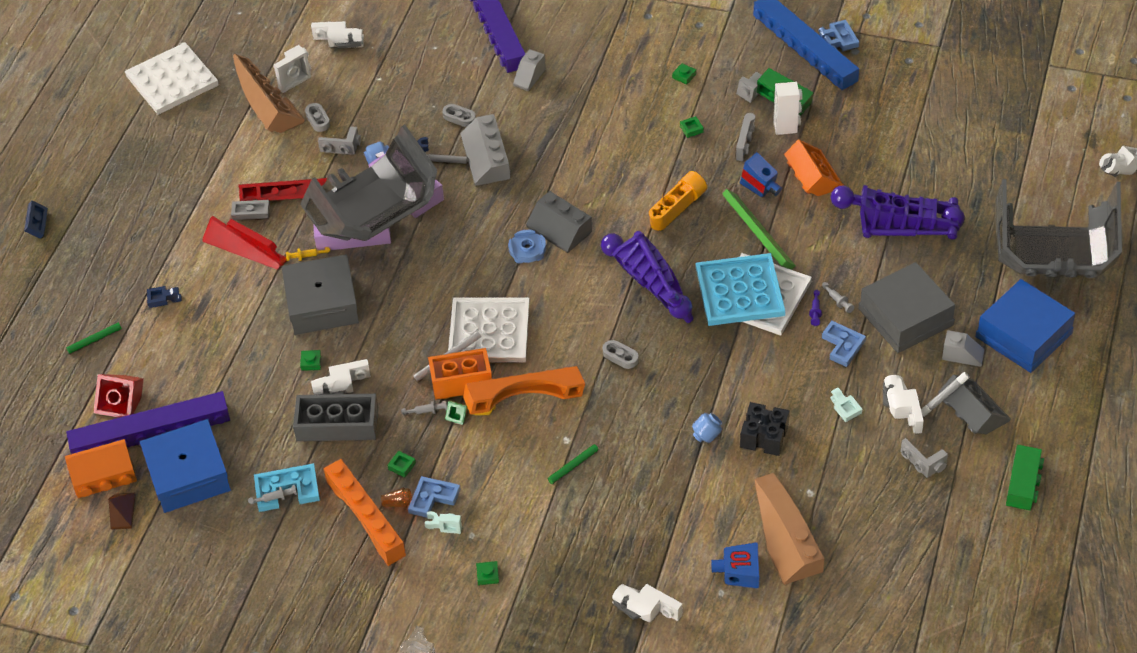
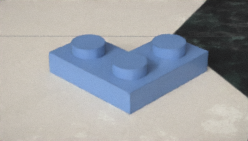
M831 321L822 333V339L836 345L830 353L829 359L845 367L850 364L866 341L865 335L834 321Z
M421 476L408 507V513L427 518V512L431 511L434 502L454 506L461 490L460 485Z

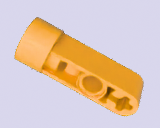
M689 171L676 186L649 210L650 225L653 230L660 231L665 229L693 201H696L707 191V184L701 175L694 171Z

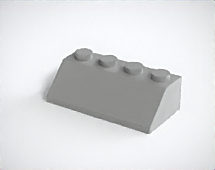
M494 114L476 117L461 132L462 142L475 186L511 179L509 162Z

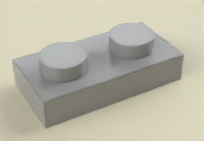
M269 200L232 202L231 217L233 220L269 218Z

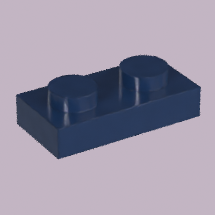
M32 200L28 204L24 231L37 238H41L45 232L48 208Z

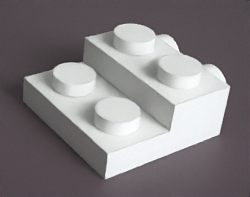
M299 45L284 53L285 58L274 64L278 88L282 93L311 78V66L307 58L309 56L308 52Z

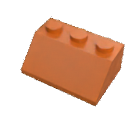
M798 139L784 154L788 160L787 164L795 171V177L802 182V188L808 194L812 193L821 196L832 192L838 186H843V183L820 149Z
M486 348L428 357L435 400L463 396L466 383L492 379Z
M125 439L64 456L77 498L87 497L91 494L108 491L112 488L137 481Z

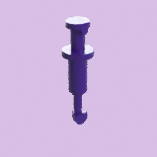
M814 290L812 309L809 311V315L812 318L811 325L813 326L820 325L819 318L822 316L820 301L818 300L819 290Z

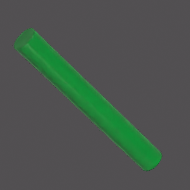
M118 322L66 347V350L71 354L122 328Z
M595 444L590 446L547 478L551 484L558 481L599 451L598 447Z

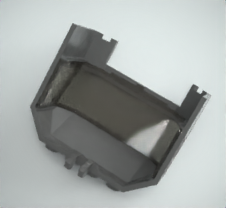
M404 124L391 142L386 154L371 167L351 178L343 168L338 169V175L344 181L342 183L339 182L334 174L328 175V179L334 187L326 193L315 177L312 178L300 205L321 235L346 241L351 238L367 241L428 204L434 193L437 169Z
M1002 179L995 199L999 262L1020 274H1026V276L1030 277L1046 274L1047 277L1065 275L1069 278L1077 277V275L1095 278L1117 262L1122 253L1121 182H1116L1107 201L1101 202V206H1088V227H1055V225L1014 226L1013 204L1007 203V179Z

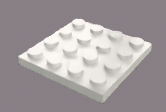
M186 43L178 45L125 71L126 77L157 115L219 85L215 76Z
M741 253L740 257L749 256V255L744 254V253ZM774 264L785 307V316L743 322L782 335L811 284L812 277Z
M453 298L448 351L478 331L481 338L461 352L486 348L489 362H526L529 298Z

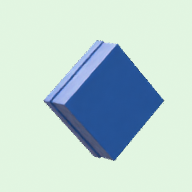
M1020 279L980 316L975 337L1032 373L1073 333L1075 312Z
M208 419L139 441L164 513L231 491L227 479L228 475Z

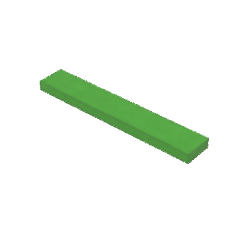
M726 189L722 193L725 199L782 267L792 270L796 266L738 195Z

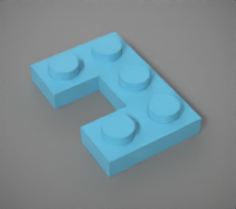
M314 463L254 474L257 498L262 497L263 494L277 491L279 487L285 490L295 485L299 504L320 501ZM278 499L268 502L259 501L257 502L258 510L262 512L278 509L279 501Z

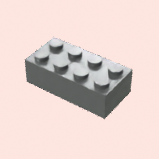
M376 394L297 395L293 423L296 441L376 440L379 409Z

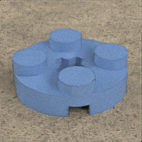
M522 230L515 233V237L512 240L510 238L508 243L509 253L516 263H529L540 261L544 258L546 241L543 235L535 234L533 230Z

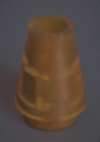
M404 487L381 495L383 507H407L412 500L410 489H405Z

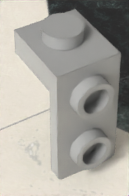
M755 72L749 79L743 76L739 80L736 94L751 103L759 95L756 93L757 80L762 75Z
M350 127L346 139L318 138L320 152L355 155L357 146L361 143V135L358 134L357 127Z
M906 438L902 440L901 453L903 457L909 459L914 464L916 470L926 478L945 469L948 454L943 449L926 459Z

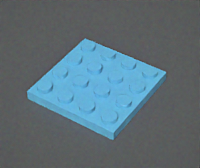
M771 253L696 263V272L708 326L785 316V307Z

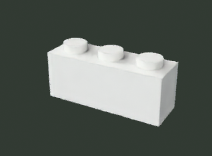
M797 82L775 84L774 127L776 135L797 133L798 126L801 125V118L798 113L802 111L801 102H799V100H802V90L798 89Z

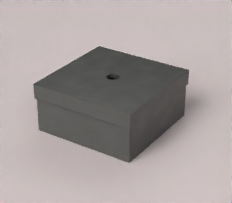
M347 254L281 266L288 312L294 335L359 323Z
M916 262L861 290V301L859 302L858 309L897 353L954 325L955 304Z

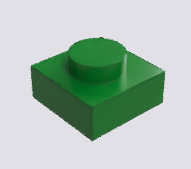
M681 63L672 73V78L687 85L695 77L696 69Z
M696 116L680 121V127L687 138L704 133V127Z
M320 350L301 351V371L321 370Z
M398 451L388 463V470L405 478L416 464V460Z
M497 561L476 563L478 585L499 583Z

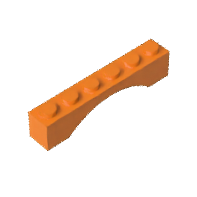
M577 366L466 383L463 398L470 414L489 412L502 400L524 393H541L561 399L582 397L585 382Z
M342 459L323 468L327 484L336 496L341 498L356 515L385 563L390 566L406 556L404 542Z

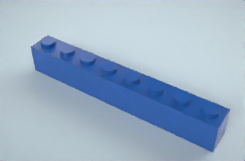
M757 0L754 2L753 15L755 18L772 30L777 37L785 41L789 47H792L801 57L805 58L811 66L819 70L835 86L844 90L858 82L859 68L778 0Z

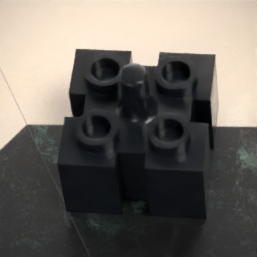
M750 402L746 421H744L740 432V448L756 451V448L759 447L764 449L763 453L780 456L783 437L786 436L789 426L790 410L774 407L773 411L766 409V405Z

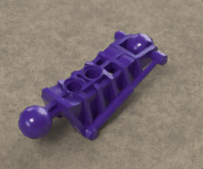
M845 185L838 186L831 192V202L839 209H846L852 204L861 206V224L865 238H870L871 236L948 235V238L953 240L957 238V231H959L965 221L964 212L960 209L956 197H951L949 201H937V199L923 197L913 198L909 197V195H896L893 192L885 193L880 189L876 191L867 188L868 186L863 185L861 195L854 194ZM937 213L942 214L941 218L937 217Z
M636 231L634 236L626 242L615 233L607 234L601 240L602 252L607 256L614 257L630 276L662 302L665 308L669 310L671 316L677 319H684L687 323L693 320L691 300L687 296L682 295V289L673 270L658 249L641 231Z

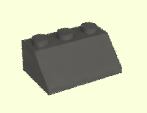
M549 191L537 201L526 223V227L535 231L538 235H543L546 240L569 253L592 232V218Z
M953 374L951 378L946 382V384L940 389L939 393L943 391L959 376ZM970 378L943 401L946 405L955 409L956 416L961 420H965L969 424L967 427L975 434L986 435L1011 420L993 399Z

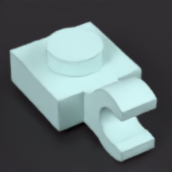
M839 388L831 391L833 396L830 399L834 403V409L845 422L862 414L863 409L851 395L845 397Z
M427 512V519H433V521H425L427 529L439 528L440 532L461 534L462 522L460 515L449 513L438 516L435 512Z

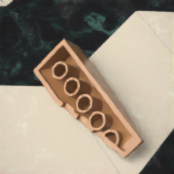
M237 54L233 55L236 72L245 96L257 114V118L263 122L264 127L268 131L282 133L304 123L305 119L287 97L283 98L280 95L281 91L277 87L270 85L271 81L260 74L261 71L248 58Z
M774 473L754 479L767 552L783 584L786 585L822 573L824 557L800 511Z

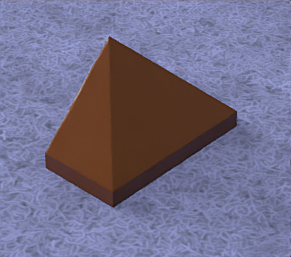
M115 493L108 499L111 530L132 529L135 493Z

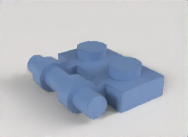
M846 20L831 23L827 30L824 27L818 30L820 36L835 49L841 47L842 51L859 47V41Z

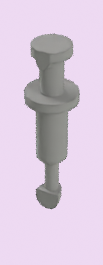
M823 282L822 287L837 302V306L839 308L844 307L847 313H851L854 310V305L848 303V298L841 296L834 289L831 290L828 287L829 284Z
M447 400L439 404L431 401V404L416 406L411 410L403 408L401 413L403 415L414 412L417 414L427 412L436 414V410H447L448 403Z
M292 485L291 488L285 490L279 487V490L263 494L260 498H249L248 503L268 502L279 498L285 500L284 496L297 495L296 487Z

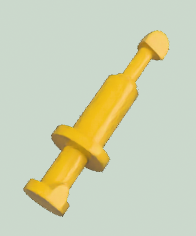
M325 247V250L318 251L316 249L301 251L299 248L295 253L286 252V259L290 261L292 258H298L299 261H302V258L317 256L320 253H329L330 248Z

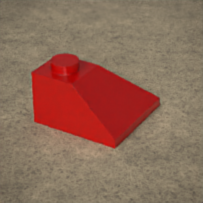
M98 374L93 413L118 418L134 414L142 398L144 378L127 375Z

